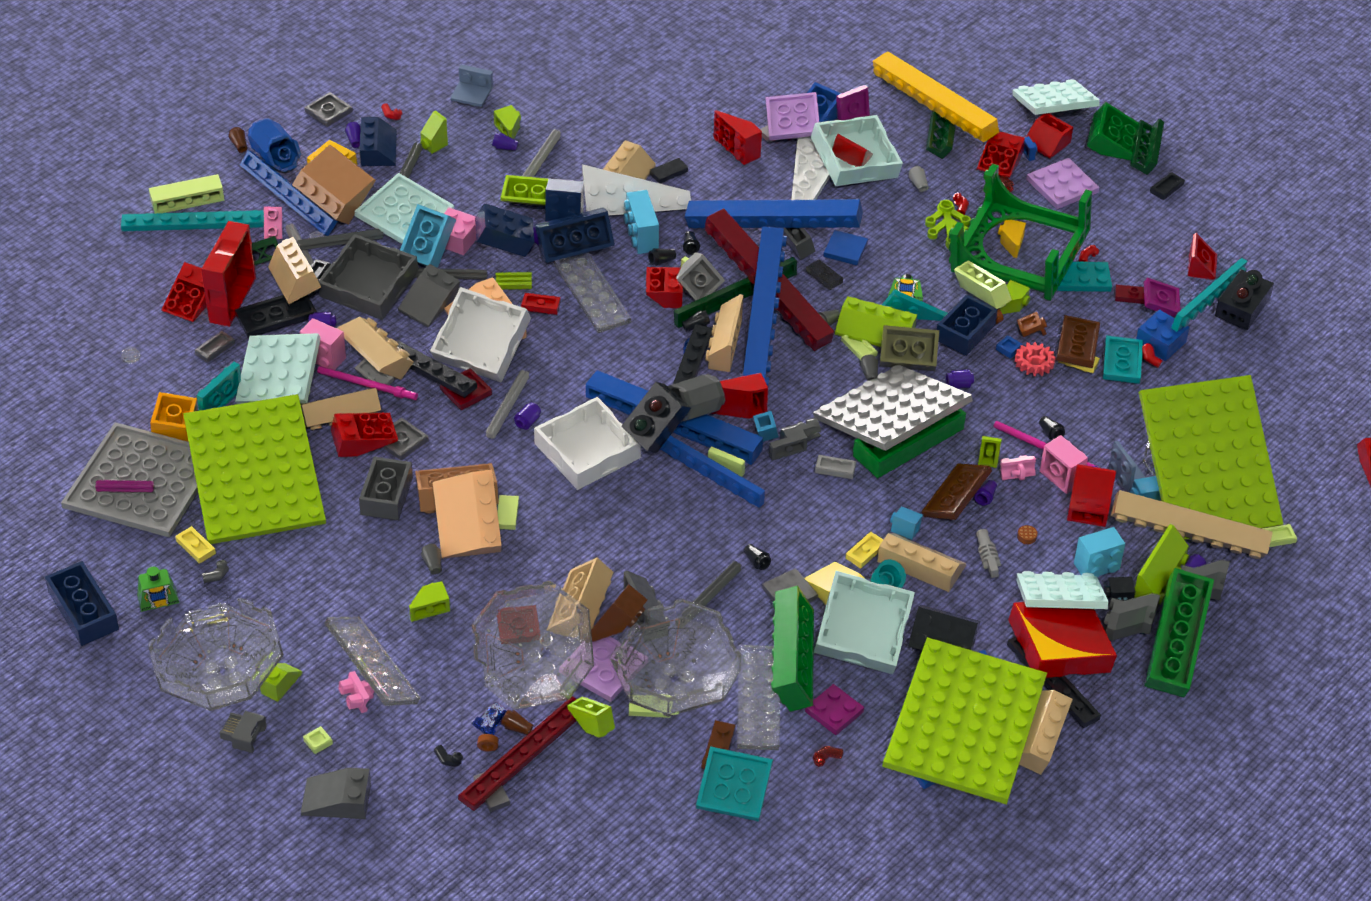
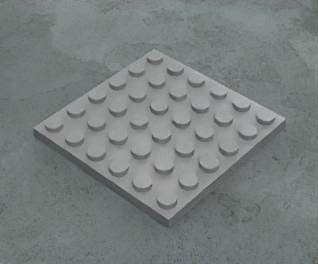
M896 365L887 372L879 374L877 378L866 381L858 388L852 389L849 393L835 398L831 403L821 406L820 409L813 412V415L818 421L886 451L973 400L972 394L901 365Z
M115 422L62 500V508L170 537L198 492L189 442ZM97 480L154 481V491L97 492L95 484Z

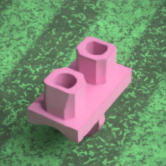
M264 207V239L273 236L276 239H283L282 207Z
M1025 455L1016 459H1001V479L1018 478L1021 481L1025 480V477L1035 476L1036 458Z
M355 671L349 672L348 679L339 681L338 689L341 695L351 693L346 698L349 710L359 708L361 713L367 712L366 704L369 699L374 697L373 693L376 691L374 683L366 682L365 680L360 681Z

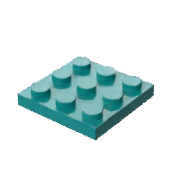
M710 747L696 809L759 821L773 759Z

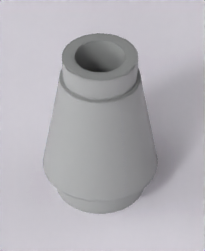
M920 166L911 168L909 170V179L919 192L928 190L929 186L925 170Z

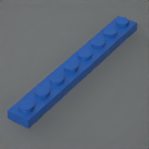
M248 150L240 166L322 234L329 236L337 221L296 189L254 152Z
M670 435L659 449L672 458L684 463L687 467L713 480L718 485L730 490L733 494L747 500L750 504H754L759 508L764 504L765 490Z

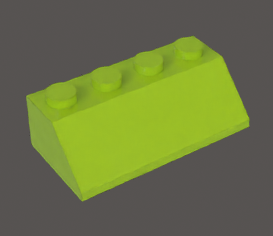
M506 175L500 200L507 203L545 206L548 179Z
M847 296L840 312L835 335H847L850 339L861 342L866 340L872 345L881 347L884 325L916 328L917 314Z
M1169 524L1139 572L1134 598L1155 593L1161 595L1159 600L1161 605L1165 598L1169 577L1174 568L1181 570V566L1186 564L1189 558L1187 554L1189 546L1174 525Z

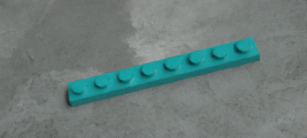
M264 210L122 214L121 231L224 229L228 221L248 224L250 228L264 227Z
M1243 258L1239 259L1176 314L1171 329L1178 332L1182 327L1185 328L1190 320H1194L1199 312L1202 313L1207 305L1210 306L1215 298L1218 299L1241 269L1247 271L1245 266L1248 261Z

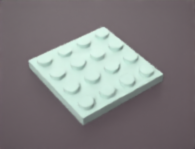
M1072 79L1066 80L1063 83L1051 82L1048 85L1035 84L1034 87L1019 86L1018 89H1013V96L1035 115L1099 106V99L1076 80Z
M398 173L357 208L355 216L402 244L417 204L443 214L449 207L454 209V205Z
M313 333L250 336L235 402L242 404L298 394L300 403H307L321 339L320 335Z
M1024 571L1022 574L1017 573L1016 581L1026 607L1108 609L1107 597L1097 576H1094L1092 573H1083L1082 575H1074L1070 572H1064L1062 575L1052 572L1034 574L1031 571Z

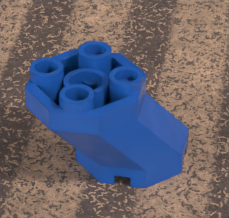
M269 118L254 122L248 130L251 148L269 166L280 172L296 168L297 160L302 155L298 142L292 139L280 124Z

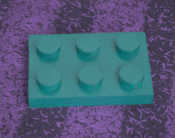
M1072 262L1057 291L1111 292L1112 282L1108 262Z
M1106 335L1103 379L1140 384L1143 340Z
M232 362L216 378H213L204 389L198 392V411L224 407L236 397L238 386L241 382L240 364Z

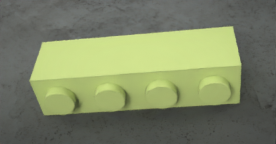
M218 174L149 188L154 213H166L224 201L223 187Z
M969 260L954 269L960 287L996 309L1002 308L1012 300L1006 282Z

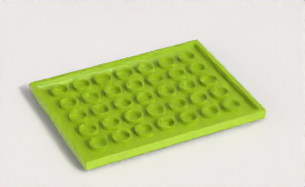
M1251 375L1139 391L1162 502L1261 529L1284 525ZM1184 537L1183 539L1190 540L1192 538Z
M298 394L183 413L207 541L210 544L326 524Z
M927 637L882 767L1007 805L1047 673Z

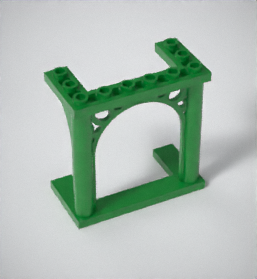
M992 164L983 176L985 180L983 205L978 208L976 217L972 218L969 229L964 232V223L957 222L955 227L949 231V251L951 252L949 264H951V272L955 273V268L969 260L1005 282L1009 283L1012 280L1032 290L1044 293V299L1051 301L1091 229L1092 191L1085 189L1079 200L1078 217L1033 205L1017 198L1001 182L999 178V165ZM998 212L1001 214V217L995 218L992 216V213ZM1021 219L1074 234L1060 260L1059 251L1051 250L1045 261V277L1001 265L992 260L986 254L983 247V240L987 232L1005 220ZM979 251L980 253L973 256L970 252Z

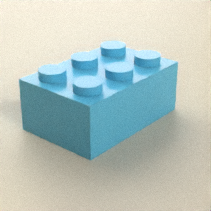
M642 190L626 193V200H624V209L626 211L624 213V222L628 224L629 236L632 235V246L636 247L638 254L649 253L653 248H659V223L648 191Z
M417 204L400 250L417 256L418 263L426 266L431 264L438 268L456 219Z

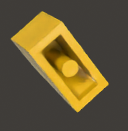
M1005 220L1004 224L1000 225L998 235H1001L1000 243L1014 258H1017L1023 241L1026 223L1016 220Z

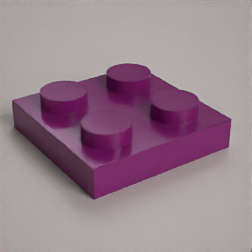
M863 85L836 96L838 120L870 116L867 86Z
M1148 277L1145 279V307L1155 311L1161 310L1170 316L1176 317V314L1181 311L1179 288Z
M832 684L813 700V706L805 708V712L834 735H837L864 712V706L835 684Z

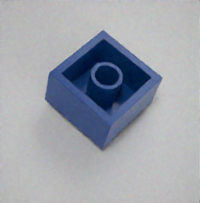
M1158 310L1138 328L1136 339L1143 340V345L1146 343L1151 344L1154 348L1155 356L1167 361L1186 343L1190 327H1182L1176 332L1171 329L1175 318Z

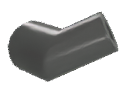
M225 560L217 561V568L213 572L202 573L204 583L221 580L229 570L227 562Z

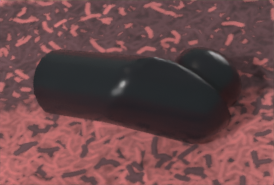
M442 745L434 748V753L441 764L457 767L462 763L463 755L460 752H454L450 755Z

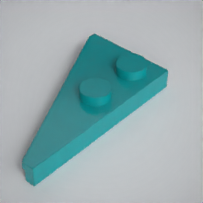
M895 289L882 304L883 306L917 314V319L941 321L948 314Z

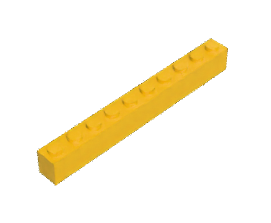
M887 51L873 60V71L876 76L881 77L887 83L906 93L909 97L935 111L941 117L960 127L963 131L973 135L974 138L985 142L999 133L997 118Z

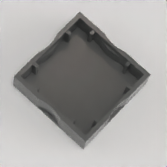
M354 234L341 250L336 261L328 267L318 280L321 288L318 289L319 295L324 299L383 320L418 273L417 256L383 246L376 241Z

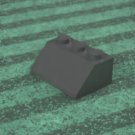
M624 571V589L629 584L648 599L643 605L646 608L645 611L635 622L644 642L646 640L649 641V639L653 640L667 636V627H669L667 625H670V622H668L669 618L663 614L660 600H656L654 587L649 585L646 578L630 571Z

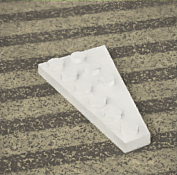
M800 137L797 140L791 200H816L829 180L830 175L811 137Z
M582 164L586 211L604 207L608 211L609 216L623 215L626 213L624 209L626 193L642 190L648 191L655 212L687 209L688 202L691 201L690 191Z

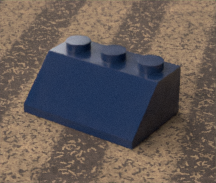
M361 117V166H396L397 130L379 117Z

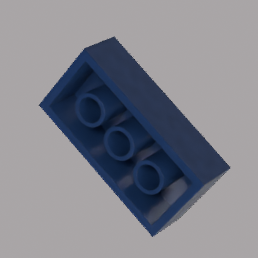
M604 207L535 224L542 259L546 263L615 246L608 211Z
M83 561L45 576L48 593L81 646L119 630L116 613Z

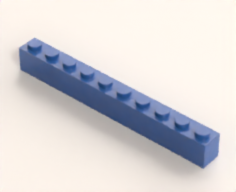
M860 199L703 200L688 202L685 219L689 228H705L706 218L724 208L741 228H762V226L774 228H860L863 209Z
M762 226L743 376L761 373L769 388V377L766 376L767 372H771V361L768 360L769 356H773V345L770 344L771 340L775 339V329L772 328L773 324L777 323V313L774 312L775 308L778 309L779 298L776 295L781 291V282H778L779 277L782 278L783 267L780 266V263L784 262L785 251H782V247H786L787 236H784V228Z
M598 370L586 383L587 398L594 399L598 397L606 406L628 415L633 412L648 392L641 387ZM709 415L682 422L673 431V433L709 448L712 446L743 459L745 463L750 465L755 462L763 450V437Z

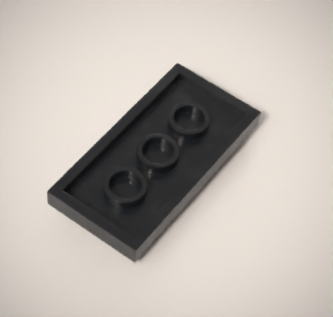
M281 295L235 309V315L247 338L308 320L310 314L317 312L308 295L288 304L285 296Z

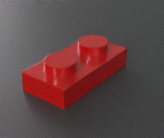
M525 293L521 307L531 312L557 315L561 297Z

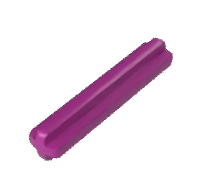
M97 480L95 488L97 492H153L154 481Z

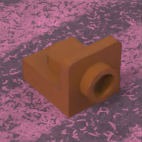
M1037 311L1017 320L1023 337L1041 330L1043 336L1047 334L1045 330L1048 327L1044 317L1040 318Z

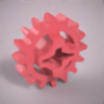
M1034 342L1033 345L1026 343V347L1021 345L1020 349L1016 350L1014 362H1016V367H1020L1021 372L1027 371L1026 375L1033 373V376H1036L1039 373L1043 376L1044 372L1050 373V369L1054 368L1056 357L1054 356V351H1049L1050 347L1044 348L1043 343L1039 346Z

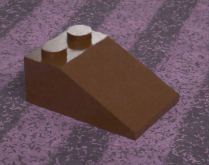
M628 584L582 642L588 644L621 633L627 626L631 628L646 608L643 605L648 599Z

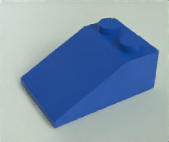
M814 82L807 93L816 92L819 122L834 121L838 117L836 96L842 93Z

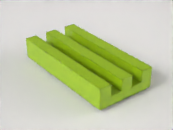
M532 272L496 273V282L502 290L532 289Z

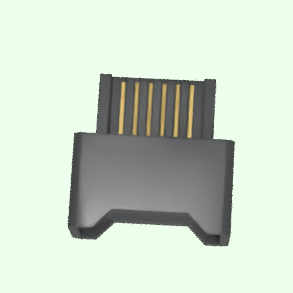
M245 711L243 716L230 712L228 720L220 731V738L231 741L232 747L235 749L253 753V743L258 734L265 731L267 727L266 717Z

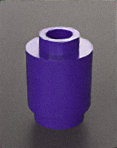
M314 312L309 315V321L313 318L332 327L337 324L336 315H333L332 312Z
M969 369L950 371V373H946V384L957 389L970 388L971 384H974V375L970 373Z
M535 403L526 404L514 416L516 426L524 430L529 429L540 417L541 409Z

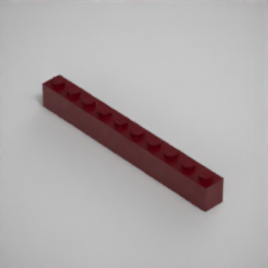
M724 208L711 214L706 218V232L716 240L719 247L724 249L728 257L733 259L738 268L749 277L750 282L755 284L759 247ZM782 275V278L779 277L778 282H781V291L776 295L779 298L777 310L781 313L783 319L789 322L794 331L804 339L806 345L810 346L814 351L831 343L834 330L784 275Z

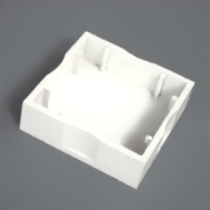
M460 287L449 310L448 318L440 329L430 352L436 361L463 370L471 368L480 376L502 382L531 317L525 308L504 301H496L483 294Z
M598 397L575 407L567 414L555 417L534 428L535 445L577 490L641 458V445L621 427L622 423L615 418L613 412Z

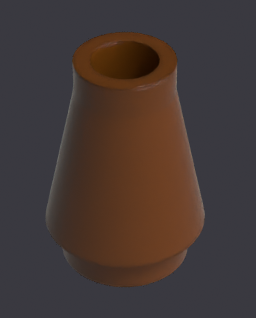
M240 127L232 128L228 136L239 153L247 151L245 131Z
M507 710L501 721V725L505 726V729L528 735L534 727L533 724L515 710Z

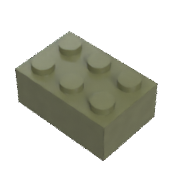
M884 325L880 367L892 368L893 366L901 365L908 369L935 372L939 330Z

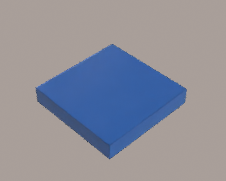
M834 230L823 257L858 265L867 246L868 238Z

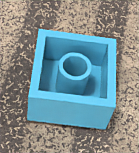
M1115 527L1079 537L1074 565L1081 575L1083 573H1092L1094 576L1099 577L1107 573H1114L1120 570L1125 542Z

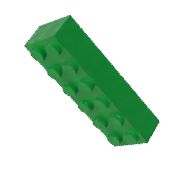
M960 408L886 451L857 438L854 440L853 457L878 479L963 430L966 413Z
M1174 568L1166 589L1145 687L1183 698L1190 690L1214 579Z
M797 585L776 591L775 600L773 601L775 616H773L774 632L772 637L774 648H772L774 662L771 666L773 673L771 687L773 692L777 693L780 697L781 703L786 705L790 712L813 706L814 609Z

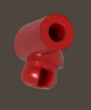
M387 103L381 106L386 118L396 121L401 119L403 113L400 109L396 108L392 111Z
M956 193L953 195V200L958 207L957 211L965 215L969 202L961 193Z
M1089 245L1080 252L1079 262H1088L1090 255L1096 257L1099 254V249L1095 245Z
M1149 343L1142 346L1143 359L1159 368L1163 360L1155 356L1153 346Z

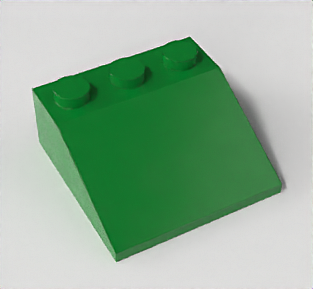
M1105 102L1093 115L1086 146L1100 155L1131 161L1138 122Z

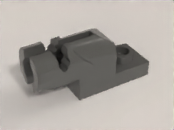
M814 417L807 419L806 424L800 421L797 424L781 428L780 440L769 443L770 459L773 461L807 451V441L821 436L818 433L821 432L818 420Z

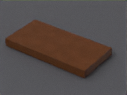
M1064 315L1056 361L1093 368L1100 322Z
M958 463L921 511L923 517L956 520L992 472L991 467L987 465Z

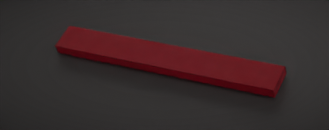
M571 696L463 790L458 795V800L473 811L479 808L495 791L505 785L577 721L567 706L577 699Z

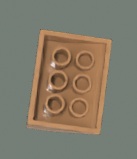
M329 145L301 169L292 185L334 219L349 225L355 215V210L360 207L376 179L333 146Z
M492 463L415 471L420 512H436L433 490L434 481L485 470H492L496 504H499L497 480Z

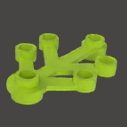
M942 200L937 206V211L931 216L926 217L925 225L930 228L928 229L927 237L932 240L937 239L938 233L946 227L947 238L945 245L949 250V231L957 223L951 216L959 219L960 223H964V232L969 229L968 226L970 225L971 218L954 210L955 207L952 201ZM944 216V219L935 226L936 220Z

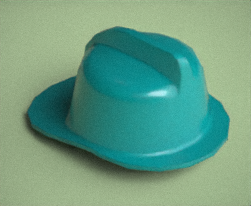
M891 559L881 562L871 576V582L887 584L902 588L906 581V573L902 565Z

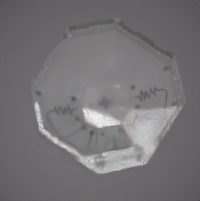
M552 581L542 582L543 584L535 586L531 584L516 587V590L496 591L472 624V633L475 634V645H473L474 659L483 664L485 687L514 710L569 700L594 667L589 608ZM550 648L549 653L551 655L542 658L544 655L542 653L543 649L548 650Z
M238 598L240 610L219 602V604L208 606V610L202 611L201 608L191 612L188 611V614H185L184 619L176 629L172 618L167 619L160 628L161 634L158 638H152L148 644L160 690L209 711L252 699L284 656L271 609L264 606L260 609L255 607L253 602ZM221 668H224L225 670H227V671H225V674H224V675H221V673H218V672H220V669H221Z
M685 599L675 600L674 605L664 607L663 604L650 607L647 611V623L634 624L631 628H627L610 656V661L629 702L667 717L724 701L741 671V653L734 646V639L728 627L725 628L721 613ZM678 676V680L671 682L669 677Z

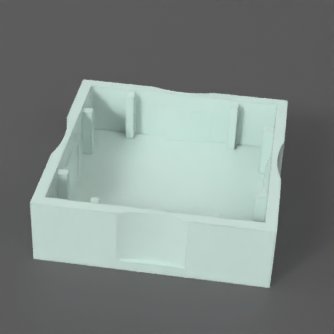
M877 115L814 124L811 139L835 186L898 178L903 163L894 146L889 141ZM837 134L873 153L872 157L864 166L859 167L850 165L836 157L832 148Z
M835 571L814 653L893 674L897 666L903 642V633L909 618L915 592L887 584L873 583L862 577Z

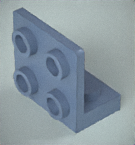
M461 64L459 67V83L451 95V101L482 107L493 88V71Z
M1115 441L1111 450L1109 470L1116 471L1115 477L1118 479L1120 486L1130 493L1134 479L1146 477L1119 441Z

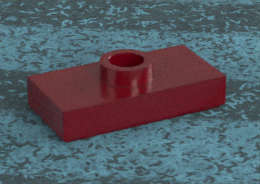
M1116 284L1115 301L1145 304L1144 287Z

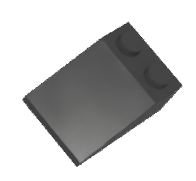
M429 264L416 279L398 307V311L429 328L445 310L444 308L455 299L459 291L460 280Z
M344 768L307 778L301 816L366 819L371 789L370 769Z

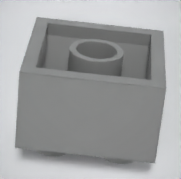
M696 252L682 265L676 278L695 301L713 293L725 281L703 254Z

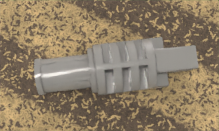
M980 529L976 532V537L979 542L978 551L983 567L988 569L991 578L999 577L998 566H1001L995 544L990 541L988 530Z

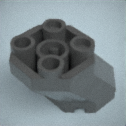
M704 374L668 386L691 407V410L680 423L718 411L725 403V394L716 376Z
M1221 559L1195 568L1182 565L1181 570L1214 579L1210 599L1220 600L1230 561Z
M1151 593L1125 601L1112 598L1109 610L1112 611L1107 612L1104 624L1108 625H1104V630L1109 640L1113 641L1138 633L1149 635L1161 595Z

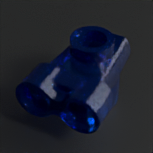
M494 702L480 718L477 716L471 724L484 734L494 735L496 733L495 728L501 725V721L507 711Z

